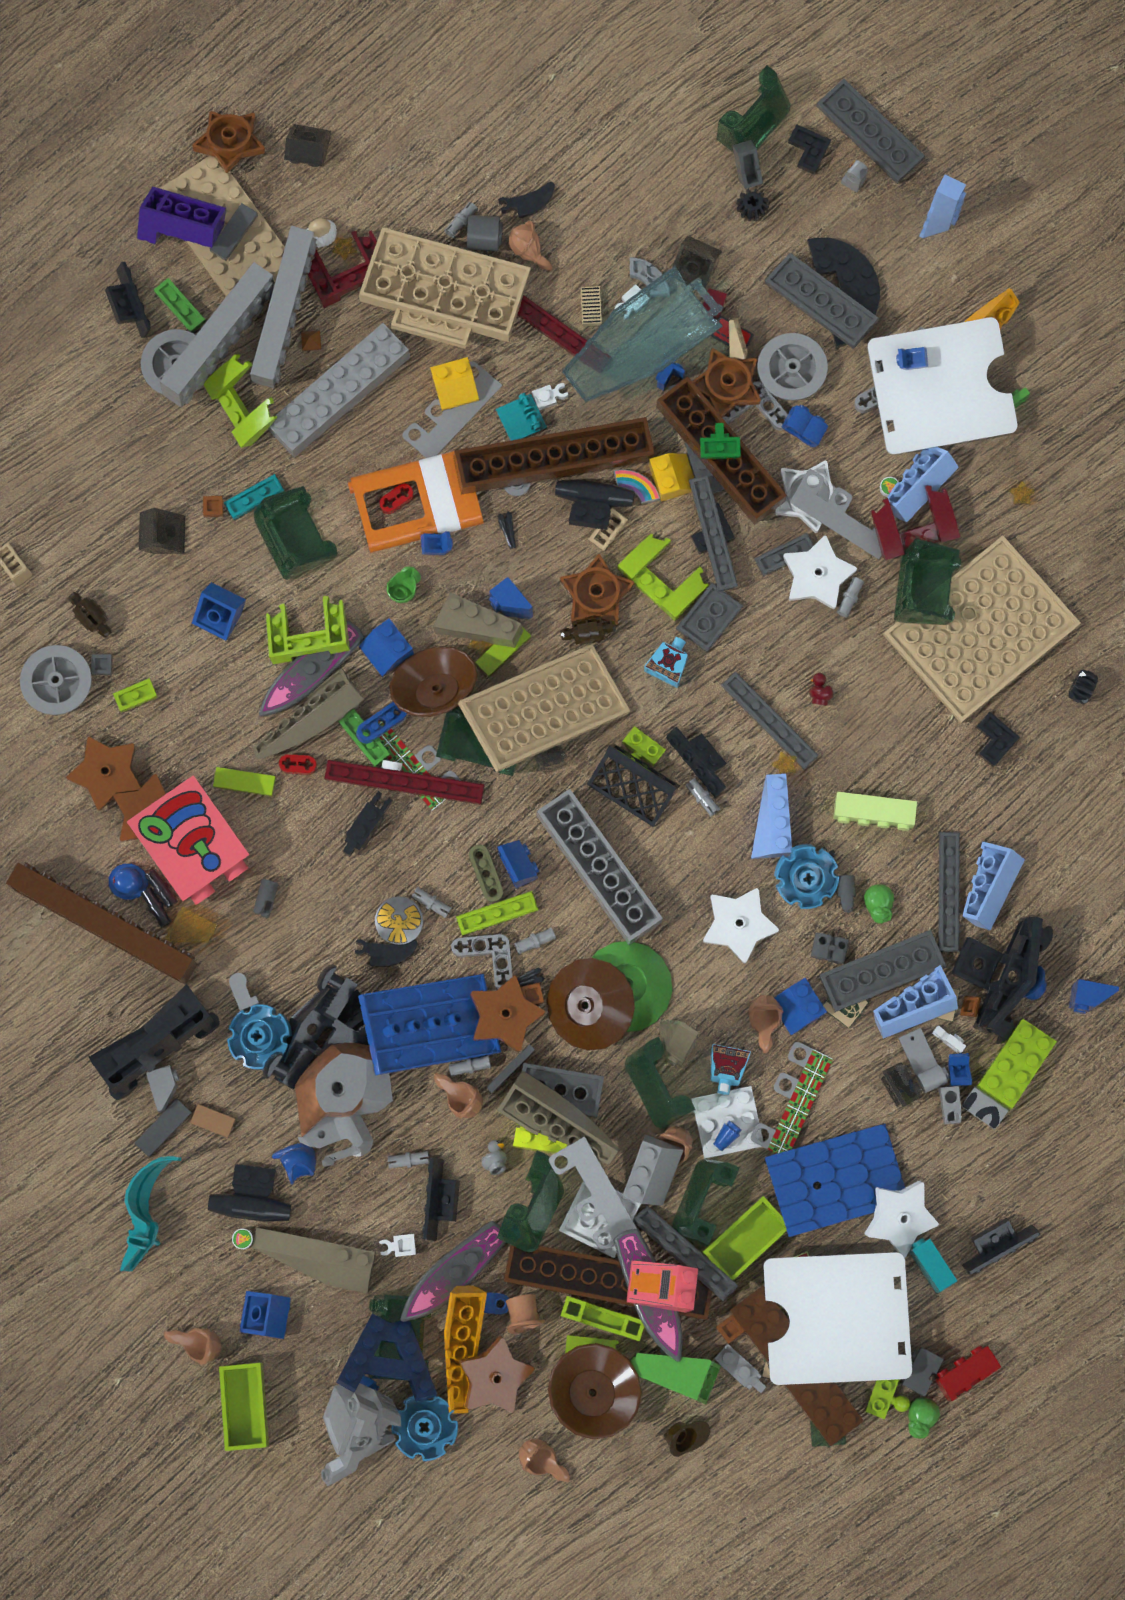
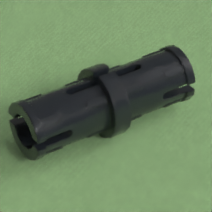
M155 869L149 871V874L145 875V878L154 888L153 892L160 896L167 908L172 907L173 904L178 902L168 889L169 885L167 882H163Z
M152 887L144 890L141 896L147 903L150 914L154 915L161 928L169 925L172 920L163 908V902L159 901Z

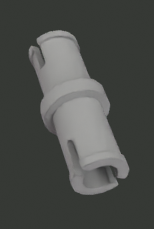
M468 202L460 213H456L455 219L444 229L445 233L449 237L454 238L462 227L467 226L469 215H474L478 208L473 203Z
M857 577L852 578L847 592L843 594V600L837 610V614L848 618L853 604L857 603V596L862 585H864L863 580Z
M696 778L686 784V788L696 798L695 801L703 806L710 817L720 810V807L710 797V793L703 789Z
M417 887L416 893H413L411 898L425 905L426 909L435 911L443 916V918H446L452 907L438 900L437 896L428 894L420 889V887Z
M550 927L540 933H532L530 937L515 942L514 945L520 955L533 948H540V945L555 940L556 936Z
M489 1055L449 1064L452 1077L468 1072L473 1074L474 1071L491 1068Z
M409 1151L402 1155L388 1156V1162L396 1161L388 1164L389 1169L405 1166L412 1168L413 1165L429 1164L430 1158L421 1159L422 1157H428L429 1151L410 1153Z

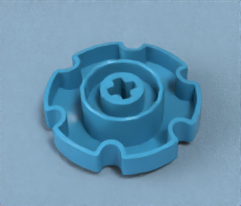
M802 844L791 848V855L788 857L782 855L774 872V877L780 880L776 885L780 896L790 905L798 902V906L801 909H812L823 904L822 899L826 896L831 898L839 883V876L834 874V870L838 868L834 858L823 848L815 851L816 848L812 844Z
M257 1004L251 1006L248 1013L242 1010L233 1018L229 1026V1030L233 1032V1035L227 1039V1043L235 1060L240 1061L243 1059V1066L255 1070H263L266 1061L273 1053L282 1052L281 1061L286 1057L290 1044L287 1043V1038L292 1036V1030L285 1015H276V1008Z
M413 1395L404 1400L405 1409L402 1411L397 1409L401 1416V1427L391 1425L392 1434L399 1436V1440L395 1442L398 1449L411 1459H414L419 1454L422 1456L423 1461L435 1460L446 1454L445 1445H453L458 1434V1421L451 1420L450 1416L454 1411L452 1410L449 1413L448 1402L439 1396H435L433 1400L426 1399L416 1402ZM421 1422L429 1423V1432L424 1431L422 1433L420 1431L422 1428L420 1426Z

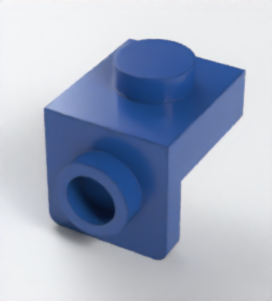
M927 348L898 349L896 356L897 365L903 370L928 367Z
M668 362L664 370L660 369L656 376L657 388L664 391L672 375L684 379V368L678 363L672 364Z
M445 531L443 534L424 533L421 535L422 555H445L451 551L453 540L450 537L449 531Z
M968 1053L949 1055L948 1072L951 1086L972 1084Z

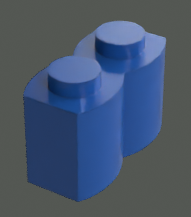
M796 405L791 408L781 427L812 448L818 446L828 425L822 417L818 415L813 416L807 407Z

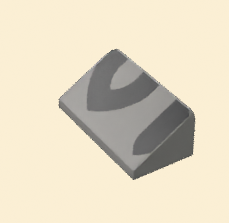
M977 1086L973 1088L962 1104L964 1109L993 1129L997 1128L1009 1111L1007 1107Z

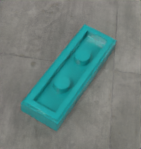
M273 474L228 499L224 504L233 520H236L285 491L276 475Z

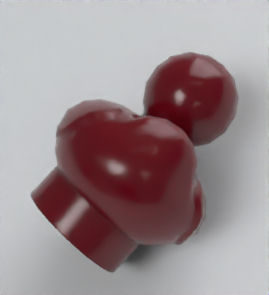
M816 673L813 679H811L815 686H812L809 690L812 704L827 706L828 701L833 698L834 692L831 686L822 687L826 683V676L823 673Z

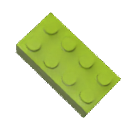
M1020 1020L977 1084V1087L1003 1104L1010 1111L1057 1041L1026 1020Z
M762 1196L708 1246L702 1254L730 1279L734 1280L787 1231L783 1217Z
M263 1363L220 1366L219 1375L225 1451L269 1447Z

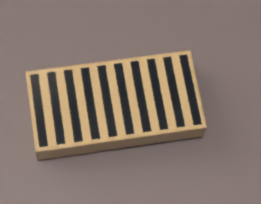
M600 286L581 287L582 326L602 325Z

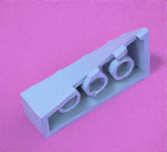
M944 175L936 190L927 214V221L924 222L919 237L925 238L948 231L951 224L955 226L967 194L964 192L966 184Z
M934 447L923 449L920 454L915 455L913 465L910 469L904 471L902 474L903 480L896 483L887 497L895 518L908 522L928 500L925 486H932L931 491H938L943 483L959 468L949 451Z
M772 774L765 777L751 859L782 857V855L788 857L791 855L792 841L786 774Z
M982 841L981 849L983 851L976 863L978 870L972 878L973 888L968 893L963 917L977 927L991 930L1025 859L1010 848Z
M941 965L935 968L934 972L929 975L926 974L920 978L918 983L912 987H907L902 994L897 997L894 996L873 1012L875 1023L884 1039L958 1009L957 997Z

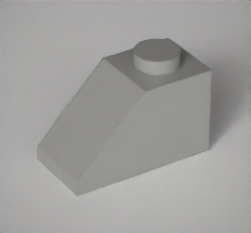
M170 1065L146 1073L159 1113H163L166 1110L178 1087L176 1082L179 1081L177 1070H173Z

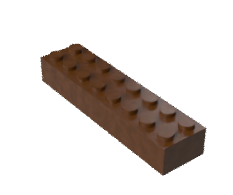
M686 377L657 399V409L754 525L786 501L787 495L741 440L740 458L701 459L700 438H711V434H715L716 423H724V434L729 433V437L738 436L689 377Z
M761 1286L729 1310V1312L734 1316L745 1331V1334L769 1365L768 1343L781 1339L788 1331L790 1321L776 1302L765 1301V1288ZM835 1382L784 1385L828 1446L835 1444L864 1421Z

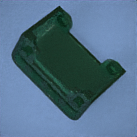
M768 65L759 74L761 86L758 91L761 95L742 116L736 111H728L718 121L716 140L732 152V145L749 140L758 149L790 111V101L777 73Z
M304 486L265 497L254 511L255 524L280 574L285 580L292 579L332 560L338 554L334 543L330 540H322L307 510L311 503V496Z
M915 538L904 551V555L901 558L894 621L933 625H948L950 622H953L955 611L953 606L949 605L952 573L956 569L958 570L961 564V558H959L960 550Z
M658 1036L630 1054L625 1060V1067L653 1124L660 1129H664L694 1115L696 1109L690 1098L685 1095L671 1098L655 1066L658 1064L657 1060L664 1054V1046Z
M538 1150L533 1157L530 1170L525 1179L531 1182V1193L534 1195L528 1207L515 1203L508 1208L497 1236L498 1239L526 1252H533L539 1247L564 1194V1186L561 1179L549 1163L550 1156Z

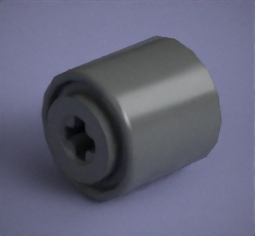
M469 215L467 250L499 251V246L502 245L503 222H501L499 216Z

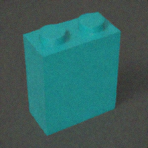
M922 1238L912 1244L913 1249L909 1253L935 1293H939L957 1282L954 1274L931 1239L924 1240Z

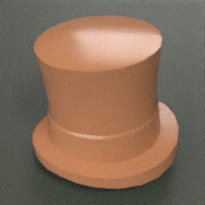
M535 1294L520 1295L506 1300L511 1324L507 1327L509 1333L519 1334L527 1332L546 1323L545 1320H540Z

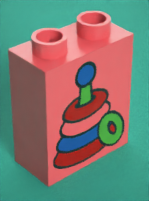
M194 775L127 821L182 901L190 897L195 905H197L215 892L210 882L218 876L224 874L230 882L248 869L243 859L249 856V853Z

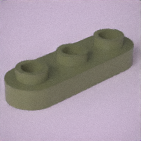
M475 845L470 849L469 858L484 898L492 903L498 902L503 896V888L489 851L484 845ZM477 853L483 854L481 859H477L475 856ZM484 871L490 872L489 877H484L482 874ZM492 889L497 891L495 896L489 894Z

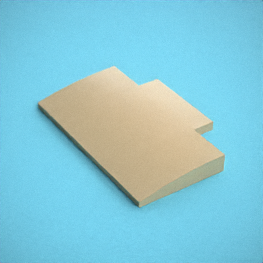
M382 227L359 293L360 302L395 311L391 329L466 349L471 332L509 342L531 267Z

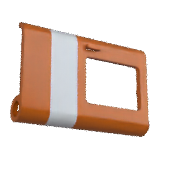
M454 451L350 478L351 482H348L350 494H355L370 553L419 541L424 533L443 534L445 531L453 532L484 524L476 492L461 495L453 459ZM415 481L425 516L409 522L373 530L365 505L364 494Z

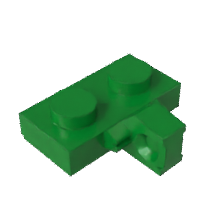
M716 423L715 434H711V438H700L701 459L740 458V437H729V433L724 434V423Z

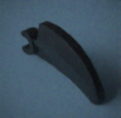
M548 182L543 187L525 195L513 198H499V205H507L501 208V213L506 214L510 210H515L518 212L519 218L537 213L551 200L555 184Z
M358 939L356 944L362 945L363 949L355 950V954L358 956L369 955L371 957L370 966L390 967L409 958L416 950L418 943L416 940L402 945L377 944Z

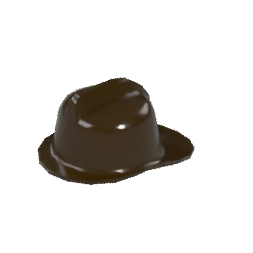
M702 1420L690 1424L677 1422L670 1427L663 1437L670 1446V1453L673 1456L679 1457L701 1447L710 1436V1426L706 1421Z

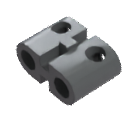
M815 933L811 957L836 964H845L849 940L832 937V935Z

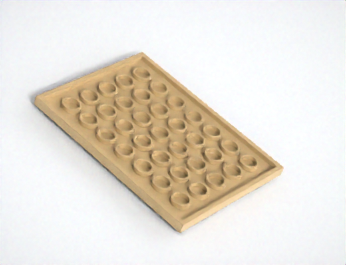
M1002 535L885 631L883 635L954 717L962 723L1081 623Z

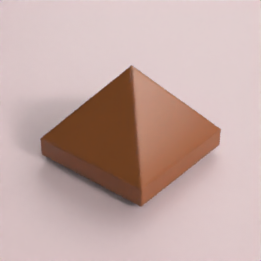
M320 330L301 332L302 351L321 350Z
M964 996L960 1015L977 1017L981 998Z

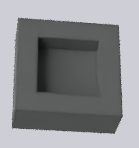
M92 654L91 674L112 675V654Z

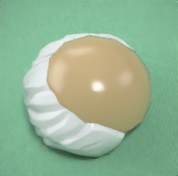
M318 218L312 221L307 230L314 232V238L317 239L316 247L318 248L329 246L336 239V225L331 220Z

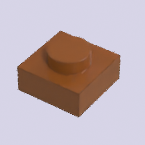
M203 496L204 517H224L223 496Z
M540 983L520 987L524 999L534 1005L544 1003Z
M733 1315L716 1327L728 1344L745 1332Z

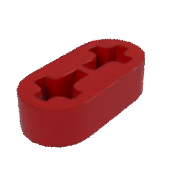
M400 484L380 499L381 511L385 514H392L409 503L413 498L412 487L408 484ZM401 490H408V497L403 495L398 498L401 495ZM395 500L392 503V508L385 507V501L390 503Z
M286 754L279 759L281 771L287 774L311 775L317 769V763L312 756ZM287 759H290L291 763H295L296 765H290L289 769H286L283 763H286ZM308 760L313 765V767H309V770H306L305 766H299V764H306Z

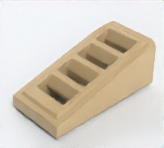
M732 318L729 321L730 358L746 359L749 356L738 318Z
M611 508L609 523L616 529L613 531L608 527L606 531L611 534L610 537L601 532L602 529H596L589 540L605 551L628 522V519ZM612 516L621 521L619 525L611 519ZM600 535L606 540L605 544L597 539L596 536Z
M9 542L0 548V564L16 586H19L33 575ZM11 551V553L8 556L1 559V557H3L5 554Z

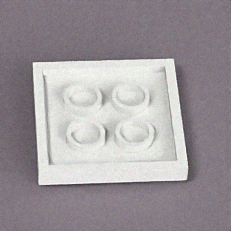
M751 1086L730 1090L729 1095L715 1093L691 1099L704 1159L762 1147L751 1141L752 1132L756 1124L759 1123ZM730 1120L742 1131L735 1141L721 1151L713 1143L723 1124ZM761 1129L756 1132V1138L763 1142Z
M583 1181L559 1231L615 1258L617 1253L615 1245L605 1251H601L593 1240V1234L608 1225L603 1214L601 1213L590 1221L584 1222L576 1210L578 1203L592 1196ZM615 1190L633 1221L641 1203L622 1197L623 1193ZM591 1203L584 1204L581 1209L585 1216L592 1215L595 1210ZM607 1232L601 1233L598 1237L599 1243L601 1245L609 1244L611 1235Z

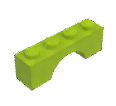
M569 1296L566 1297L561 1317L639 1342L644 1329L643 1323L638 1318L614 1312Z

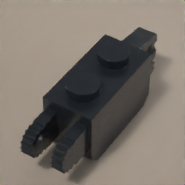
M380 791L375 794L370 802L366 803L346 833L344 841L347 842L343 853L351 857L356 849L360 851L361 848L364 849L386 817L385 813L393 800L388 798L381 809L377 808L375 805L382 797Z

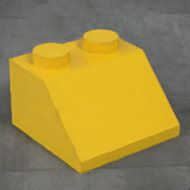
M468 357L430 367L442 411L479 401Z
M667 453L649 459V467L660 496V501L692 493L689 480L694 479V475L687 454Z

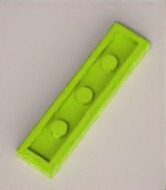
M530 891L456 916L462 936L536 912L538 907L533 893Z

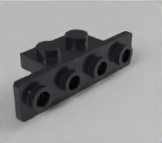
M124 261L120 263L116 270L121 284L107 286L105 292L117 324L135 322L141 338H145L151 329L149 319L146 318L144 305L140 302L137 286L134 285L131 278V270Z
M678 727L673 728L666 736V739L706 786L707 790L715 798L718 797L725 790L726 786L715 773L727 763L702 733L688 741Z
M435 1157L430 1158L428 1165L427 1200L424 1207L425 1223L422 1229L423 1239L429 1241H437L438 1221L456 1222L460 1185L459 1180L442 1179L444 1160Z
M1005 1218L971 1238L979 1255L963 1263L962 1266L969 1275L976 1274L987 1265L998 1262L1001 1257L1008 1253L1017 1251L1022 1245L1033 1242L1036 1237L1040 1236V1232L1033 1225H1030L1015 1234L1010 1221Z

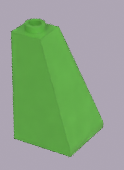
M637 1353L636 1357H633L631 1360L639 1377L705 1405L721 1368V1365L709 1359L681 1357L680 1362H677L670 1356Z

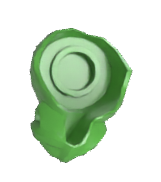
M408 566L403 568L401 572L395 574L387 583V594L393 601L400 604L407 603L415 596L416 584L421 579V575L415 567Z
M883 884L870 886L864 894V901L872 919L880 924L891 920V909L894 903L892 890Z
M920 1397L910 1404L908 1429L912 1437L918 1439L926 1438L929 1435L930 1428L938 1421L940 1410L937 1403L932 1399Z

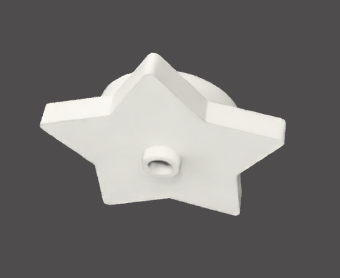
M825 460L810 469L824 477V483L817 495L828 502L836 487L830 481L828 463ZM781 468V477L787 497L786 501L776 509L775 514L799 517L815 533H818L822 523L790 503L808 470L799 471ZM810 475L807 478V484L813 488L818 486V477ZM843 493L836 494L835 502L838 505L845 504L847 497Z
M823 536L808 552L785 553L783 556L794 577L789 601L811 598L835 609L839 586L857 571V567L835 556L827 536ZM815 571H819L822 574L818 576L815 574Z
M757 888L737 899L711 895L714 922L704 937L703 942L728 946L746 964L756 942L776 934L779 929L761 913L759 890ZM736 920L743 921V925L738 927L735 923Z
M917 1181L901 1191L877 1187V1205L874 1218L865 1231V1235L871 1238L889 1240L897 1252L905 1258L918 1235L939 1225L936 1219L924 1207V1183Z

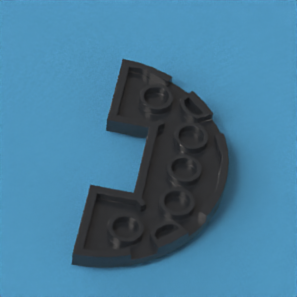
M832 238L808 239L807 243L815 271L821 276L835 273L840 290L876 315L880 301V286L876 272L869 260L858 249L843 241ZM832 334L836 348L847 345Z

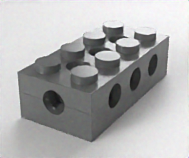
M523 1063L522 1071L545 1084L553 1091L558 1086H563L566 1089V1093L562 1096L573 1104L587 1117L597 1119L604 1076ZM580 1089L584 1090L586 1097L584 1099H577L575 1092Z

